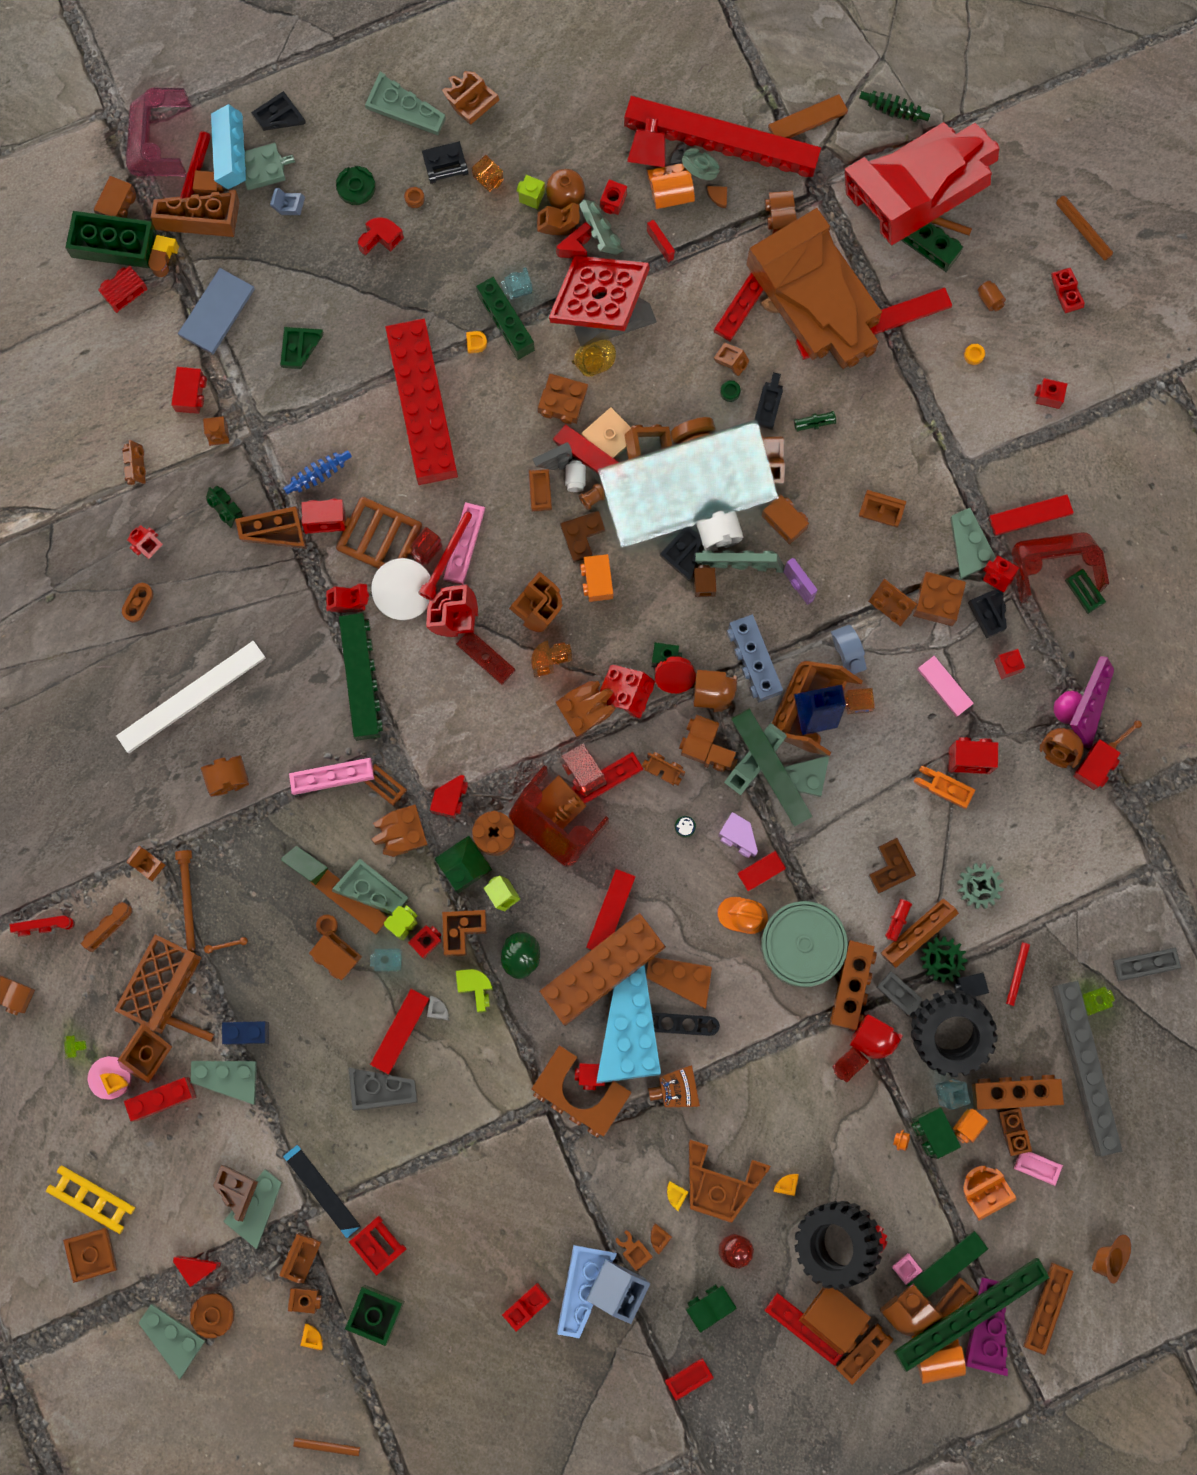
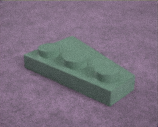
M583 200L579 206L586 222L594 228L591 233L600 242L597 245L599 251L615 255L620 254L623 251L620 245L621 241L611 231L609 221L603 218L600 213V206L595 201Z
M971 508L951 516L953 538L957 553L956 558L959 566V578L961 580L985 569L989 561L993 562L996 557Z
M361 859L352 866L332 889L334 893L393 915V911L398 906H403L408 901L406 895Z
M191 1061L190 1083L255 1105L257 1061Z
M155 1304L149 1306L139 1321V1325L177 1377L181 1379L206 1340Z

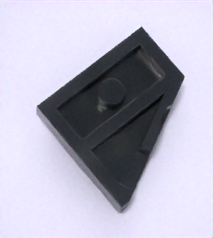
M686 525L660 553V557L688 581L692 578L696 563V553L699 552L702 542L700 535Z

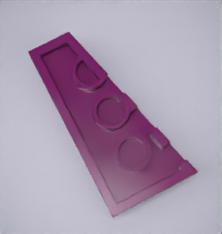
M982 1277L978 1295L1000 1281ZM1006 1307L971 1329L965 1356V1366L1008 1376V1368H1006L1007 1347H1005V1334H1007L1005 1324Z

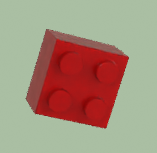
M961 737L949 747L948 772L991 774L998 768V742H992V739L984 738L980 739V741H971V738Z

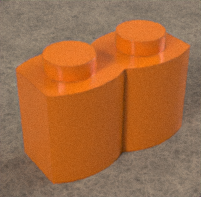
M966 1109L952 1129L958 1141L966 1144L969 1142L973 1143L989 1121L976 1110Z

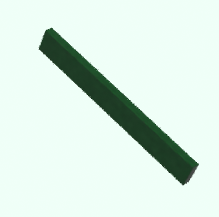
M1035 1258L893 1352L903 1370L908 1372L1050 1277L1040 1259Z

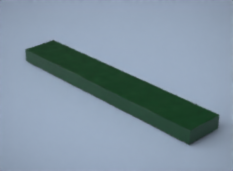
M749 708L731 718L794 827L813 817L751 709Z

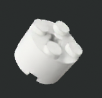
M719 511L712 514L713 518L702 519L696 522L705 550L717 551V547L724 546L728 548L742 541L743 533L735 511L724 514V511Z

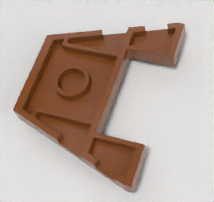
M689 1140L690 1209L732 1223L771 1166L751 1160L746 1179L741 1181L702 1168L709 1145Z

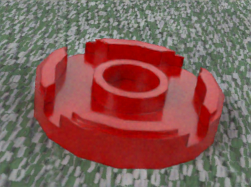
M669 657L666 661H661L655 669V682L657 686L671 694H679L689 690L696 681L695 667L691 665L688 659L682 657Z

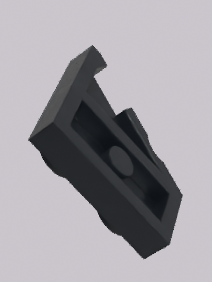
M284 91L251 112L253 118L263 131L306 124L305 119Z
M994 589L968 602L986 639L1007 629L1005 618L1006 604H1004V594L1002 591Z

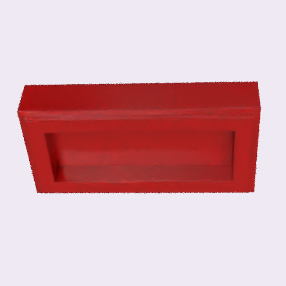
M655 220L649 221L647 223V233L669 263L674 260L675 250Z
M701 1358L669 1377L665 1382L677 1401L714 1377L704 1359Z

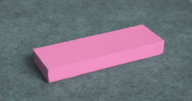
M935 656L917 669L956 717L974 704Z

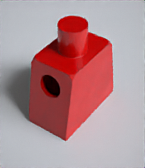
M647 118L645 129L636 130L627 162L665 167V132L657 131L658 119Z

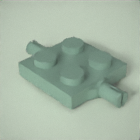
M275 143L246 150L245 184L247 190L285 181L284 165L295 163L293 154L281 157Z

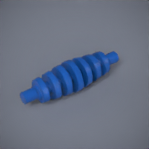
M348 450L342 454L335 452L333 453V459L328 455L325 457L326 463L319 459L317 461L320 467H317L314 462L310 463L313 471H310L306 466L304 468L306 475H303L301 471L297 473L299 479L296 480L293 476L291 478L292 482L283 487L287 495L293 491L300 493L303 491L301 488L303 485L306 490L310 488L308 484L310 481L313 486L318 485L315 480L317 477L321 483L325 482L322 474L325 473L329 479L332 476L329 470L332 469L334 473L338 472L336 467L338 465L342 469L345 461L352 457Z

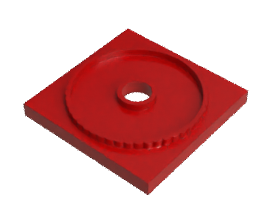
M574 256L549 315L550 323L625 331L650 270L649 263ZM598 293H607L606 296L601 299L594 298Z

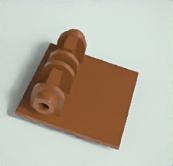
M886 579L881 582L868 601L900 627L917 605Z
M560 775L530 803L547 822L545 824L546 828L550 831L553 829L557 834L587 806Z

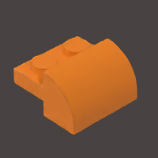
M683 163L647 170L656 209L695 201L691 173L684 167Z
M958 1339L918 1364L922 1384L966 1375L964 1355Z

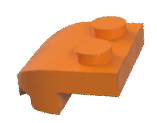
M979 1166L972 1169L966 1175L963 1186L965 1199L978 1221L1016 1201V1196L1005 1181L1004 1175L998 1169Z

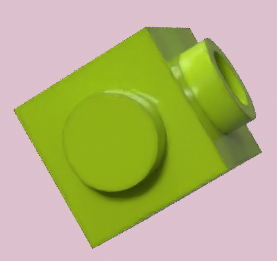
M526 175L524 181H520L517 187L519 202L538 209L545 194V182Z
M500 875L492 878L488 885L484 887L495 908L504 912L521 899L509 879Z

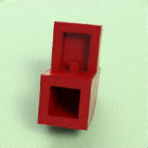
M373 218L365 223L367 233H363L357 243L360 252L365 256L378 242L391 252L404 239L403 231L387 218Z
M359 583L352 588L335 586L326 591L327 611L340 613L364 611L365 605L368 604L369 592L367 591V584Z

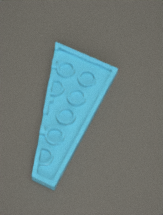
M644 965L618 984L613 990L596 1084L661 1075Z

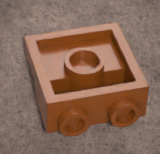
M549 374L546 387L543 389L538 405V413L545 418H558L566 424H577L588 390V384Z

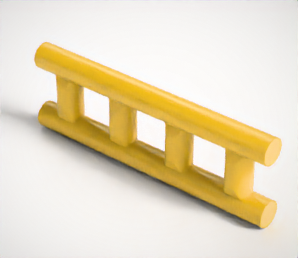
M61 1165L57 1170V1173L62 1175L56 1187L50 1184L46 1192L116 1233L121 1234L124 1226L119 1224L125 1212L132 1215L136 1207ZM70 1180L81 1186L75 1198L63 1192ZM88 1191L99 1196L93 1208L82 1203ZM106 1202L118 1207L112 1219L100 1213Z

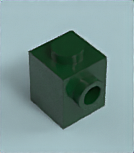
M655 642L651 667H657L661 661L664 662L669 657H682V652H678L679 646Z

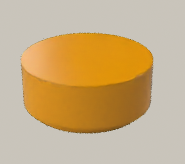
M979 344L969 345L964 352L966 362L971 365L980 364L985 357V350Z

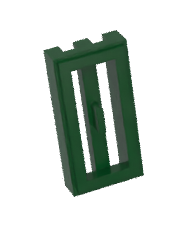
M1084 569L1079 570L1065 580L1087 614L1106 603ZM1078 576H1081L1082 579L1085 581L1093 595L1098 600V603L1094 601L1089 591L1083 585ZM1073 579H1074V581L1076 582V584L1078 585V587L1080 588V590L1082 591V593L1079 591V589L1077 588V586H1076L1075 583L1073 582ZM1084 596L1087 598V600H1088L1089 603L1091 604V607H1090V605L1088 604V602L1086 601V599L1084 598Z

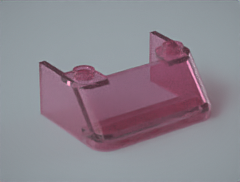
M150 88L131 103L126 166L131 174L136 176H186V171L180 158H161L160 148L154 143H149L151 108L190 107L191 103L184 88Z

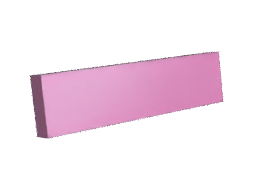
M466 502L461 519L465 512H470L472 518L448 561L443 578L444 581L464 585L485 512V507Z
M371 758L289 773L293 795L375 779Z

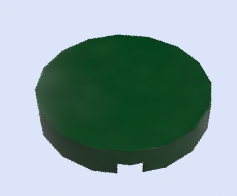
M362 166L347 167L339 173L336 179V189L339 197L345 203L361 205L373 197L376 183L372 173L367 168Z

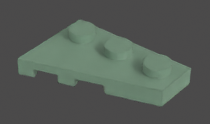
M264 1169L256 1180L258 1184L243 1222L234 1219L235 1214L233 1211L223 1221L256 1249L259 1247L261 1237L283 1183L267 1169Z

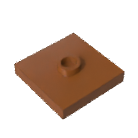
M107 1227L63 1240L73 1283L117 1270Z

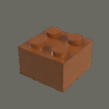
M925 572L921 580L916 600L917 605L914 608L913 616L953 627L957 621L966 582Z

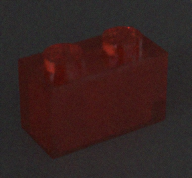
M584 744L562 755L564 761L562 767L568 776L570 774L573 776L574 780H572V783L577 791L582 790L584 795L587 796L607 784L603 773Z

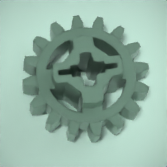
M977 863L973 864V870L968 866L965 868L967 874L960 873L959 876L963 880L957 881V884L961 885L957 893L963 892V896L960 899H967V906L974 903L975 909H978L980 905H982L983 909L988 908V903L993 906L995 905L994 899H1001L998 892L1004 891V888L999 887V884L1004 881L997 879L1000 873L994 874L992 872L993 866L986 869V863H983L979 868ZM974 873H983L981 877L972 876ZM990 879L993 882L994 888L991 887ZM979 882H982V883H983L982 887H983L984 889H982V890L979 891V890L977 889V888H978V885H977V884H978ZM967 885L970 886V890H971V893H970V894H969V892H968V890H967ZM980 895H984V896H986V897H987V896L989 897L988 899H985V900H978V897H979Z

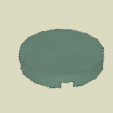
M691 148L686 150L682 157L684 167L700 179L713 180L720 171L718 170L720 168L718 162L707 152L702 154L699 153L698 149Z

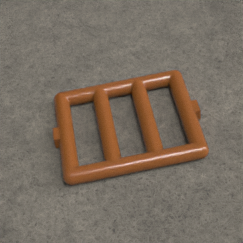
M361 497L351 517H347L345 521L346 527L336 549L341 553L379 569L385 564L383 560L401 523L413 528L397 559H407L408 555L412 554L414 550L413 544L422 528V523L368 498ZM366 506L376 512L357 550L346 546ZM384 514L393 518L394 521L376 557L373 558L364 553Z

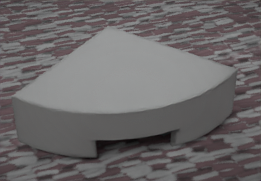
M430 996L427 1017L449 1020V1013L445 1004L440 999Z

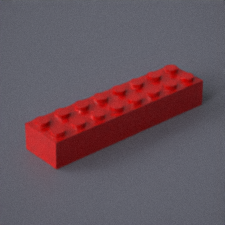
M425 318L385 326L418 485L457 478L458 474Z

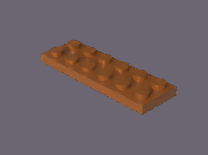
M639 913L539 992L562 1024L566 1026L660 953L666 946L642 914Z

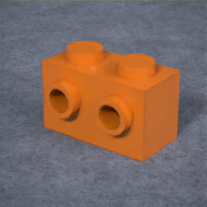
M608 554L584 557V564H580L581 575L586 576V584H583L584 596H588L589 602L613 599Z

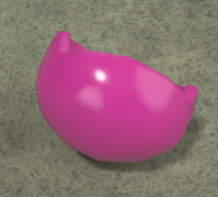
M1077 691L1064 692L1054 702V714L1057 719L1064 724H1070L1083 695Z

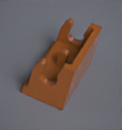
M867 490L859 517L898 528L906 501Z
M302 1233L296 1234L279 1276L299 1284H304L321 1242Z

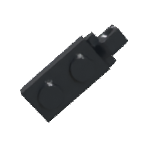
M773 372L771 383L765 382V385H763L753 425L773 430L783 393V386L778 385L781 374Z

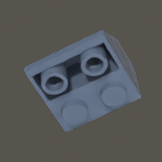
M605 1259L586 1300L608 1314L631 1324L650 1283L642 1275Z

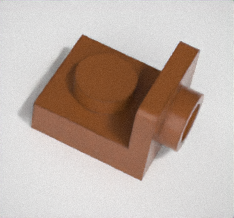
M724 343L714 357L716 363L732 369L736 376H740L749 363L744 350L728 343Z

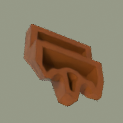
M464 71L462 79L456 76L449 77L452 88L442 89L453 109L470 125L500 100L499 96L485 85L484 79L475 72Z
M589 681L571 690L556 701L557 706L576 737L583 735L595 725L605 721L616 709L613 704H607V700L613 694V691L607 688L599 692V681Z
M415 804L392 811L373 823L375 828L381 829V833L371 840L375 845L386 843L383 850L384 855L395 857L428 845Z

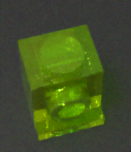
M1106 987L1082 994L1087 1016L1113 1007L1112 1002L1115 1001L1112 991L1110 989L1107 990ZM1098 996L1102 999L1101 1004H1098L1096 1001Z

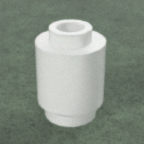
M570 461V464L565 466V486H567V490L570 492H582L586 485V466L581 461Z

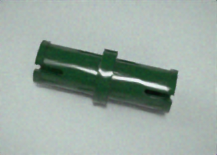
M834 411L819 415L814 413L809 417L794 419V426L797 432L811 428L816 430L821 426L836 424Z

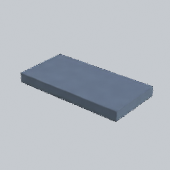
M219 268L178 332V335L213 355L254 292V286Z

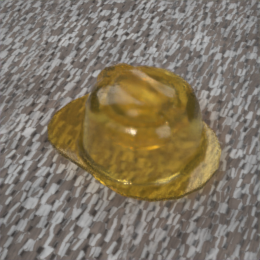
M605 339L598 340L578 348L571 362L576 365L584 376L592 377L611 368L616 358V350L610 341Z

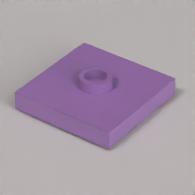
M793 558L787 561L783 573L808 605L813 602L817 588L797 561Z

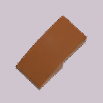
M1021 1108L998 1112L1010 1156L1032 1152Z

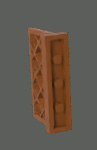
M155 934L114 1011L162 1034L168 1019L174 1012L202 957ZM158 941L164 943L166 952L156 955L154 948ZM178 951L184 953L182 960L174 964L171 954ZM167 956L170 966L160 969L157 959ZM153 961L156 971L146 974L144 969L146 963ZM171 970L172 979L169 982L163 983L161 973ZM157 975L160 985L149 988L147 978ZM143 980L146 990L135 993L134 986L136 982ZM161 989L162 998L159 1001L153 1002L151 992ZM147 994L149 1004L139 1008L137 997ZM133 999L135 1010L129 1012L122 1010L126 1001ZM151 1008L152 1017L149 1022H146L142 1019L141 1011Z

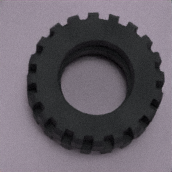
M944 990V995L940 996L938 992L933 994L934 999L930 1001L928 999L922 1002L924 1007L922 1009L917 1008L915 1012L917 1018L912 1019L911 1023L913 1027L911 1037L920 1058L931 1070H937L938 1074L944 1076L946 1073H949L951 1077H958V1073L967 1076L970 1075L969 1071L972 1069L977 1072L981 1069L979 1065L982 1062L987 1064L990 1060L988 1057L989 1053L994 1054L996 1049L993 1043L997 1042L998 1035L995 1032L997 1027L992 1019V1015L985 1005L970 993L966 995L964 991L957 990L956 993H953L951 990ZM951 1017H965L969 1019L973 1025V1032L965 1045L957 1049L948 1050L940 1048L936 1044L935 1033L943 1021Z
M848 1201L826 1203L809 1211L804 1215L805 1219L801 1220L798 1228L801 1230L795 1233V1240H798V1244L794 1245L795 1252H798L800 1258H797L799 1265L803 1264L805 1267L803 1272L807 1276L811 1275L813 1282L816 1284L822 1283L824 1288L842 1290L862 1283L877 1270L876 1265L881 1262L882 1257L879 1255L883 1251V1244L879 1242V1239L882 1238L881 1231L877 1232L876 1226L878 1224L875 1219L870 1220V1213L866 1209L860 1211V1205L850 1204ZM832 1224L842 1227L852 1240L853 1255L848 1265H841L835 1262L826 1250L825 1233Z

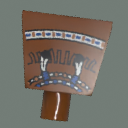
M692 1065L659 1077L660 1086L648 1088L650 1101L663 1099L664 1107L700 1106Z

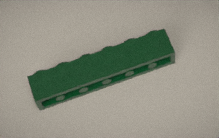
M364 613L339 616L353 737L356 741L381 738L380 731H383L382 719H378L377 712L381 711L380 700L376 699L375 691H378L377 678L373 679L372 672L376 671L374 658L371 659L370 651H373L372 639H368L367 631H371L370 620L366 619Z

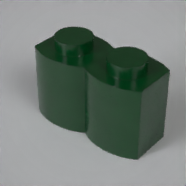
M714 1284L705 1291L707 1295L701 1299L696 1296L687 1302L689 1307L685 1310L700 1333L737 1309L723 1285L718 1287L717 1284Z

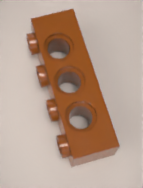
M851 940L848 941L847 954L841 968L829 1025L855 1031L863 1021V1015L860 1012L862 1006H866L868 998L865 989L866 985H870L872 980V973L869 971L871 964L874 965L877 952H874L875 946ZM855 960L863 962L864 968L862 971H857L853 967ZM851 980L858 982L859 990L857 992L849 989V982ZM846 1001H851L855 1005V1010L852 1013H848L844 1009Z
M1041 1075L1042 1080H1033V1076H1022L1020 1081H1012V1077L999 1078V1082L991 1083L990 1078L977 1079L978 1083L972 1084L974 1110L1064 1105L1062 1079H1055V1075ZM1037 1085L1043 1088L1041 1097L1036 1096L1034 1093V1088ZM1015 1086L1020 1087L1022 1090L1020 1098H1016L1013 1095V1088ZM994 1087H997L1001 1092L997 1100L991 1096V1091Z

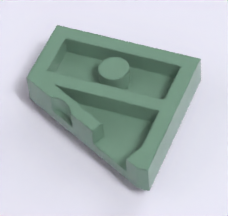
M825 756L784 767L799 793L821 797L829 757Z

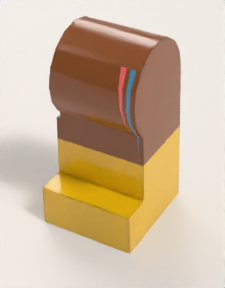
M156 235L149 258V267L155 276L164 277L168 274L171 254H177L179 250L176 239Z

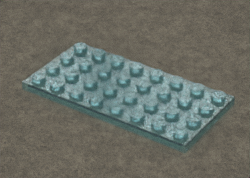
M757 420L598 469L621 547L695 525L699 520L713 518L712 514L719 511H724V514L732 511L737 512L778 499Z

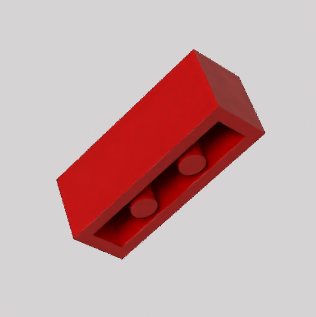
M183 1077L125 1100L124 1104L130 1122L139 1121L197 1098L193 1085L190 1083V1077Z

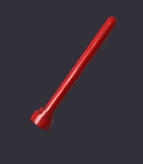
M470 512L464 513L429 582L421 586L418 594L423 598L432 601L437 593L435 586L472 518Z

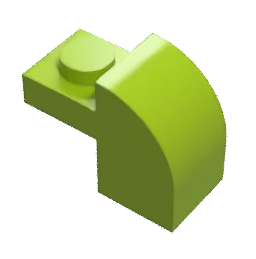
M473 969L456 971L458 993L475 992L477 1012H487L486 1007H490L489 994H485V991L493 990L487 976Z

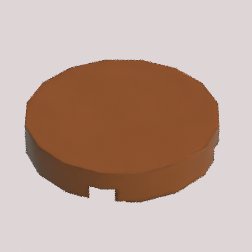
M209 1293L200 1297L193 1304L190 1311V1322L198 1335L205 1338H217L224 1335L231 1328L235 1311L227 1297L219 1293Z

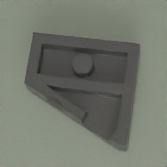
M567 442L532 460L536 467L549 470L559 468L562 470L572 461V449Z

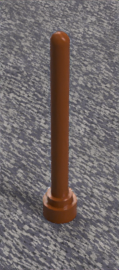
M182 850L175 852V860L178 861L181 870L187 950L193 952L195 950V936L189 875L192 850Z

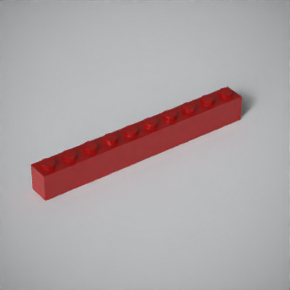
M634 96L630 97L624 116V126L630 130L645 129L647 118L658 119L657 131L665 132V138L670 141H681L688 146L703 147L707 151L721 152L725 156H736L744 161L758 162L765 167H776L784 172L791 171L798 173L802 177L814 176L821 147Z

